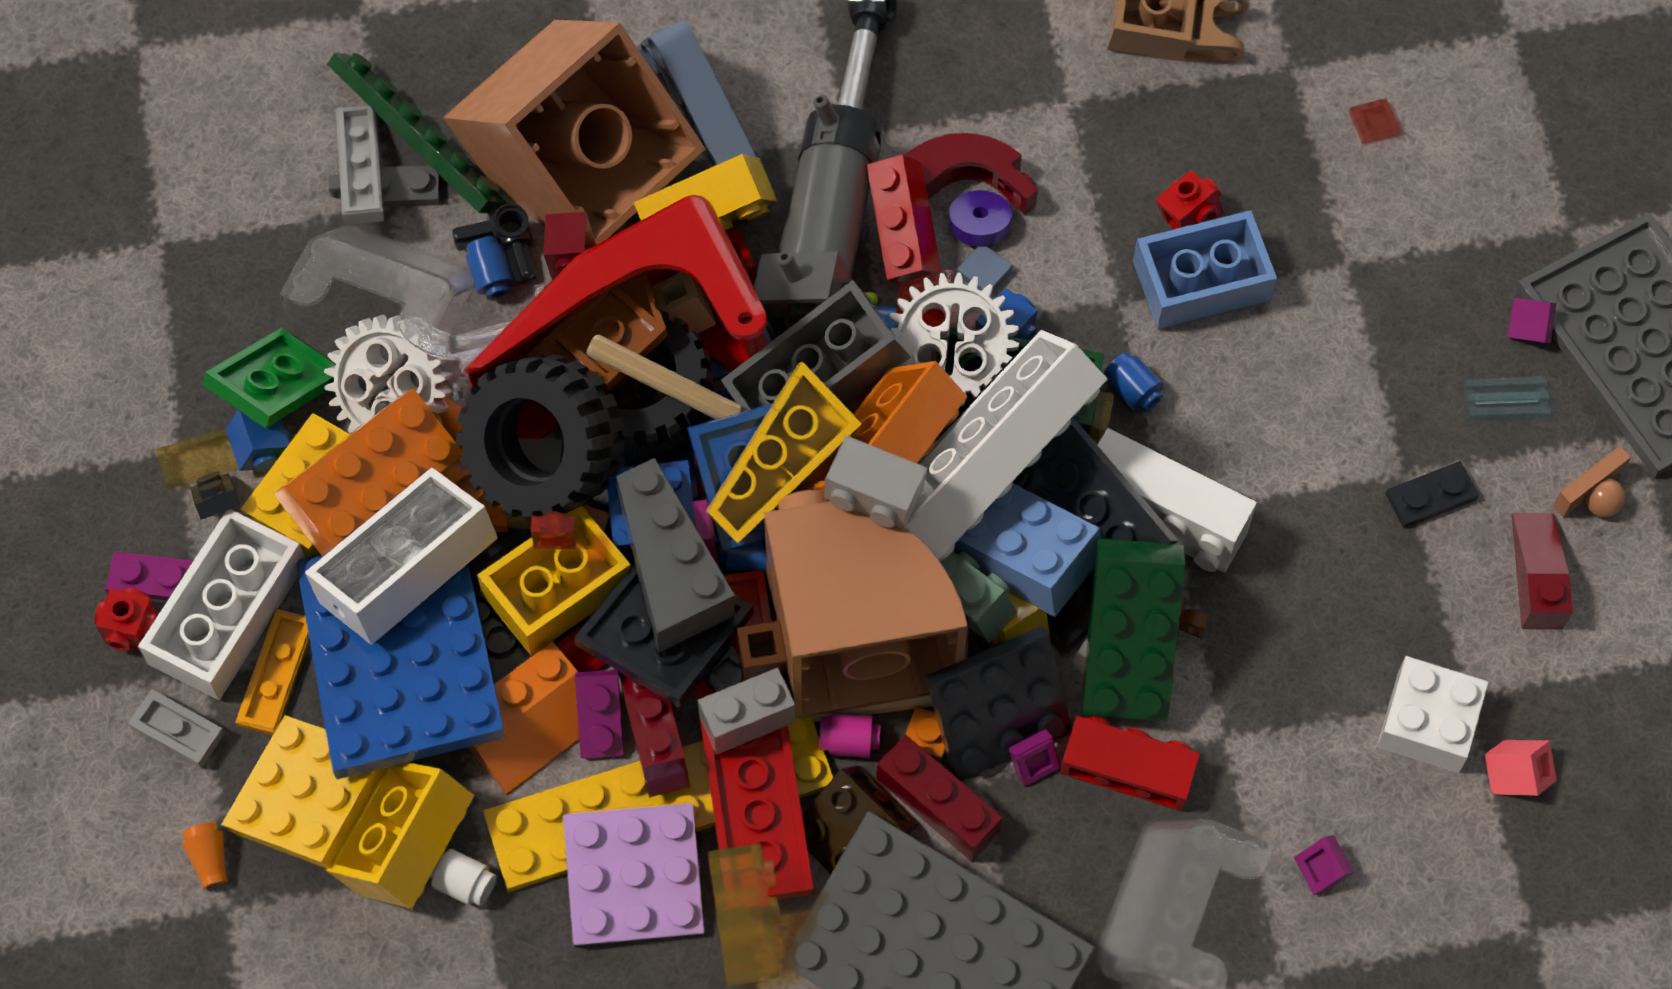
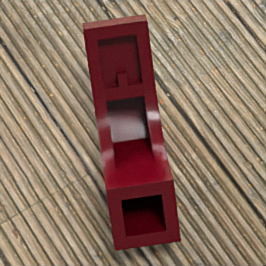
M975 133L946 134L921 143L905 155L922 162L928 200L942 188L953 182L976 180L995 188L1024 216L1036 207L1037 186L1028 174L1020 173L1022 154L998 139Z

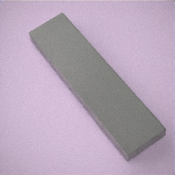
M369 105L336 108L344 225L384 221L376 112Z

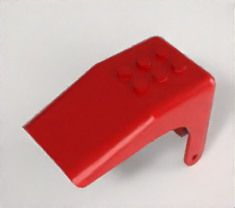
M690 195L578 254L464 369V373L471 388L478 386V379L486 372L496 370L497 366L525 357L574 310L592 298L642 272H646L651 288L653 285L679 272L691 276L698 282L709 299L716 325L698 333V335L703 340V347L708 351L710 359L722 365L728 373H731L768 345L763 334L767 326V315L713 205L703 196ZM626 375L610 391H603L606 395H609L634 378ZM528 399L518 417V438L542 439L558 429L560 425L555 416L545 406Z

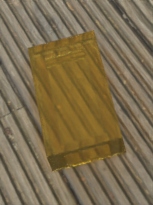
M226 428L156 449L167 488L197 480L209 473H220L238 467Z

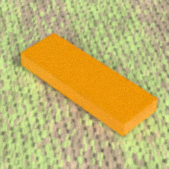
M280 609L275 610L235 722L236 726L274 735L285 715L310 644L306 616Z

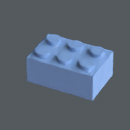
M1251 210L1138 238L1136 242L1133 264L1157 330L1268 302L1272 299L1277 277Z
M1013 484L1004 496L995 499L984 511L982 520L974 528L966 530L955 542L953 551L956 554H959L961 550L965 551L979 564V571L988 577L991 573L997 575L1010 588L1009 593L1056 617L1095 568L1097 538L1101 539L1099 527Z

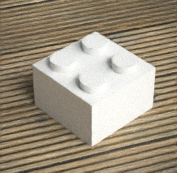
M1405 656L1397 674L1377 748L1459 773L1468 758L1488 681Z

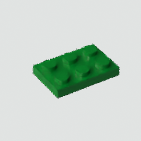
M280 328L206 371L202 385L266 429L327 391L324 386L333 383L334 377L324 373V369L335 366V364L283 328Z

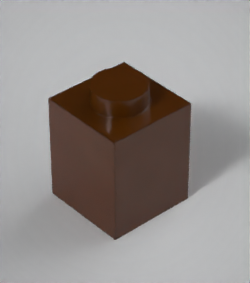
M780 621L737 628L738 649L744 681L775 668L779 669L783 679H787V657Z

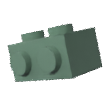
M961 550L959 554L952 551L948 557L939 562L951 579L958 594L967 627L990 643L1018 613L1007 595L1010 588L997 575L991 573L987 577L979 571V564L965 551Z

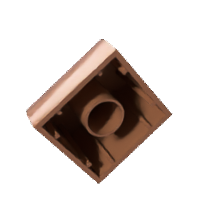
M552 21L443 117L485 177L493 181L499 187V190L514 203L525 209L527 214L545 227L546 214L586 212L596 245L608 239L637 212L633 202L660 191L706 149L620 22Z
M806 490L790 494L778 503V510L764 512L767 584L775 622L780 621L787 657L786 682L788 691L795 704V719L929 696L930 693L925 676L964 660L967 622L961 601L951 579L939 560L908 528L902 529L895 525L893 527H883L875 523L869 515L854 509L852 511L841 510L824 498L823 491Z

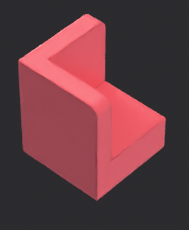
M1504 740L1484 754L1490 788L1493 794L1538 796L1557 781L1549 740Z

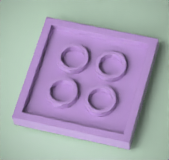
M693 803L563 814L573 946L704 934Z

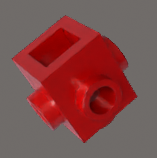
M1192 170L1179 180L1174 181L1165 192L1155 199L1163 220L1173 230L1218 219L1225 214L1219 197L1222 196L1219 188L1211 179L1206 177L1202 180Z
M110 588L106 600L100 601L96 608L94 623L105 644L119 651H129V649L140 651L138 647L159 614L145 592L135 588H125L124 591Z

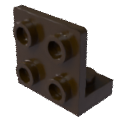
M861 765L840 769L802 814L807 851L830 874L834 871L868 811L909 835L919 825Z

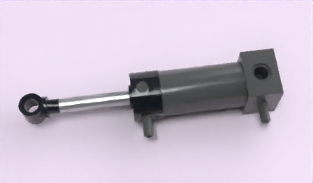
M848 0L850 18L856 28L839 104L831 105L828 97L825 95H819L813 101L816 110L810 113L806 121L798 156V169L779 251L775 254L761 255L754 289L767 315L766 329L772 340L776 339L852 281L851 276L871 188L867 164L879 160L883 141L882 126L875 117L861 110L877 35L878 32L884 29L886 22H893L895 20L897 0Z

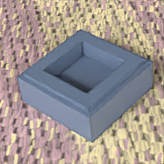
M978 246L960 265L957 273H961L962 280L968 284L974 276L978 277L977 289L982 291L991 284L993 292L1012 271L1013 265L987 246Z

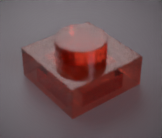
M549 512L543 516H532L531 535L534 549H577L575 517H567L565 514L558 512Z

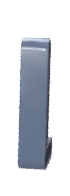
M681 20L647 37L637 46L655 75H663L683 116L706 148L702 153L710 168L740 154L756 157L687 22Z

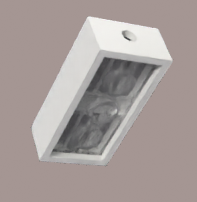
M430 468L305 572V575L319 603L372 645L498 537L485 506L438 471Z

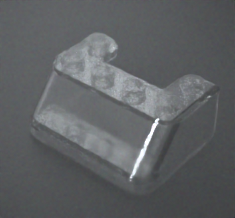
M344 225L317 235L308 241L279 296L288 322L295 325L305 307L316 305L324 299L334 279L403 304L405 307L400 314L402 326L407 322L415 321V334L429 330L426 343L428 345L437 342L441 344L435 352L436 357L439 358L443 357L477 290L470 270L466 266L359 226Z
M1209 819L1155 820L1146 824L1139 834L1095 952L1094 964L1097 972L1106 980L1129 989H1224L1228 978L1224 963L1218 957L1192 947L1219 870L1242 879L1257 878L1266 871L1276 844Z

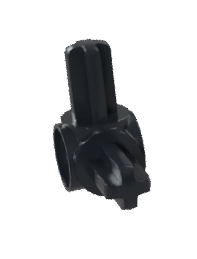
M505 204L500 206L495 213L487 214V221L457 227L452 230L454 245L459 251L467 250L466 246L477 239L495 236L498 243L504 246L515 283H527L535 279L536 272L528 247L533 243L529 228V216L521 206ZM507 222H514L521 228L516 232L509 233L504 231L501 226Z

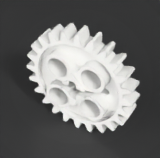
M940 273L939 285L933 286L928 278H924L925 291L921 293L911 286L909 292L913 300L908 302L899 298L897 301L903 314L890 313L889 316L890 320L898 325V328H891V330L911 356L910 359L900 366L919 364V354L923 350L931 348L940 353L942 358L938 364L945 371L947 341L941 338H948L951 309L954 304H957L960 307L957 337L964 341H959L955 345L953 373L949 376L965 394L971 393L975 399L980 393V389L982 387L985 388L999 373L1002 365L1005 366L1012 357L1006 353L1008 351H1016L1019 348V343L1008 339V337L1018 333V326L1006 325V322L1014 316L1013 310L1001 312L1000 308L1005 302V297L1000 296L992 300L990 298L993 290L991 284L982 291L978 290V277L976 276L972 278L968 285L963 284L961 273H957L954 283H948L944 273ZM936 308L941 310L946 316L945 321L936 327L928 326L924 323L922 317L929 309ZM970 313H980L985 317L987 323L983 329L972 331L965 327L963 323L964 318ZM966 353H975L981 358L982 365L976 371L969 372L961 368L959 364L960 358Z
M385 315L374 317L373 321L370 318L359 321L358 326L355 325L345 329L347 337L344 336L335 340L340 350L328 353V357L336 365L324 369V373L334 377V382L324 387L325 390L336 392L337 397L332 399L329 405L341 406L342 411L337 416V420L340 421L346 418L351 420L348 428L349 433L354 432L384 409L389 402H393L412 388L416 390L436 418L442 423L437 413H443L449 410L450 407L441 398L453 394V390L443 386V381L452 378L453 374L442 372L440 366L449 360L448 357H436L435 352L441 344L439 342L431 345L426 343L429 330L415 334V321L407 322L402 326L401 316L391 317L387 321ZM381 345H383L388 351V361L384 360V358L381 356ZM407 354L408 361L403 367H400ZM411 371L414 372L419 379L418 388L415 387L411 382ZM395 372L394 375L391 376L390 378H389V376L387 375V374H390V373ZM359 376L366 382V392L359 386ZM386 386L390 388L385 391H382L383 388H385ZM374 396H377L375 398V401L373 402L372 407L370 408L369 402L372 400Z

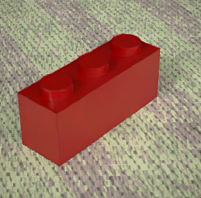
M901 154L867 164L887 280L906 286L924 282V278L929 280L939 278L941 267L922 162Z
M1076 716L1062 760L1060 774L1182 812L1200 753L1192 751L1189 745L1179 741H1168L1165 743L1152 739L1147 732L1140 729L1128 728L1123 730L1110 726L1107 720L1097 716H1086V718Z

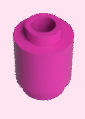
M832 713V717H821L819 750L829 751L831 756L870 758V750H879L880 725L872 724L873 716Z

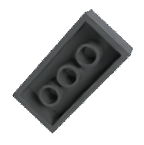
M852 280L721 379L735 402L742 407L741 411L744 412L774 403L798 363L803 362L846 407L877 384L889 368L899 367L910 359L911 356L871 300Z

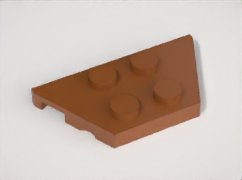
M646 272L627 279L574 310L523 358L544 354L546 357L554 354L565 356L569 360L568 363L578 361L587 366L588 372L586 375L592 376L597 374L605 383L602 389L610 391L626 374L588 356L587 349L595 335H601L643 357H646L668 336Z

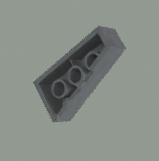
M655 458L617 475L618 500L630 546L632 547L636 570L644 593L658 653L734 617L735 595Z

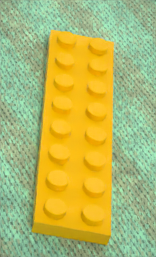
M812 717L795 719V723L788 725L800 799L822 792L833 779L824 751L819 750V736ZM703 741L682 747L691 785L690 788L649 798L640 761L483 810L507 891L511 892L568 873L563 814L693 803L695 832L715 826Z

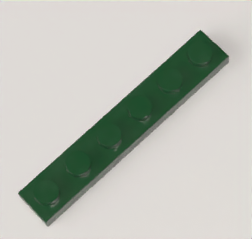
M335 52L327 65L478 213H495L500 206L508 204L497 193L499 187L493 181L476 173L472 169L473 162L466 155L459 151H454L446 143L448 138L440 130L428 126L421 119L422 113L418 108L406 101L403 102L396 95L397 88L392 83L382 77H378L370 70L372 64L366 58L357 53L348 55Z

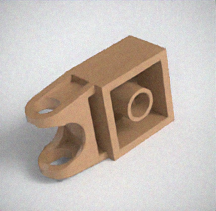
M1114 0L1107 50L1177 61L1236 62L1244 55V44L1232 35L1218 29L1213 20L1219 17H1230L1246 13L1250 0Z

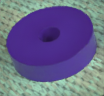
M985 190L969 191L959 195L950 205L949 229L963 243L973 246L993 245L1002 241L1011 230V206L1006 199L994 192Z

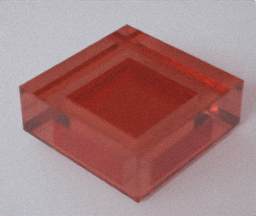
M1387 98L1350 107L1349 114L1362 144L1399 135L1400 128Z

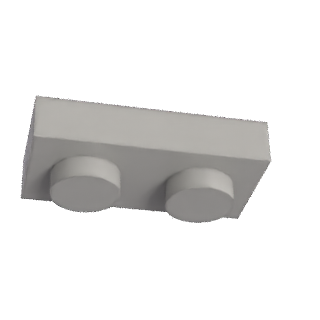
M153 689L150 690L128 722L131 730L199 768L204 766L225 735L220 726Z

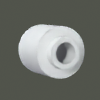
M449 849L443 855L430 875L433 878L432 888L469 906L473 903L482 906L487 901L497 877L496 874L489 872V866L454 849Z

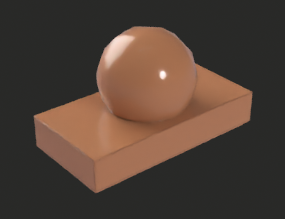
M1622 447L1616 448L1561 490L1553 508L1563 518L1583 502H1585L1588 510L1597 517L1608 518L1618 514L1625 505L1626 497L1622 485L1614 479L1623 473L1631 456Z

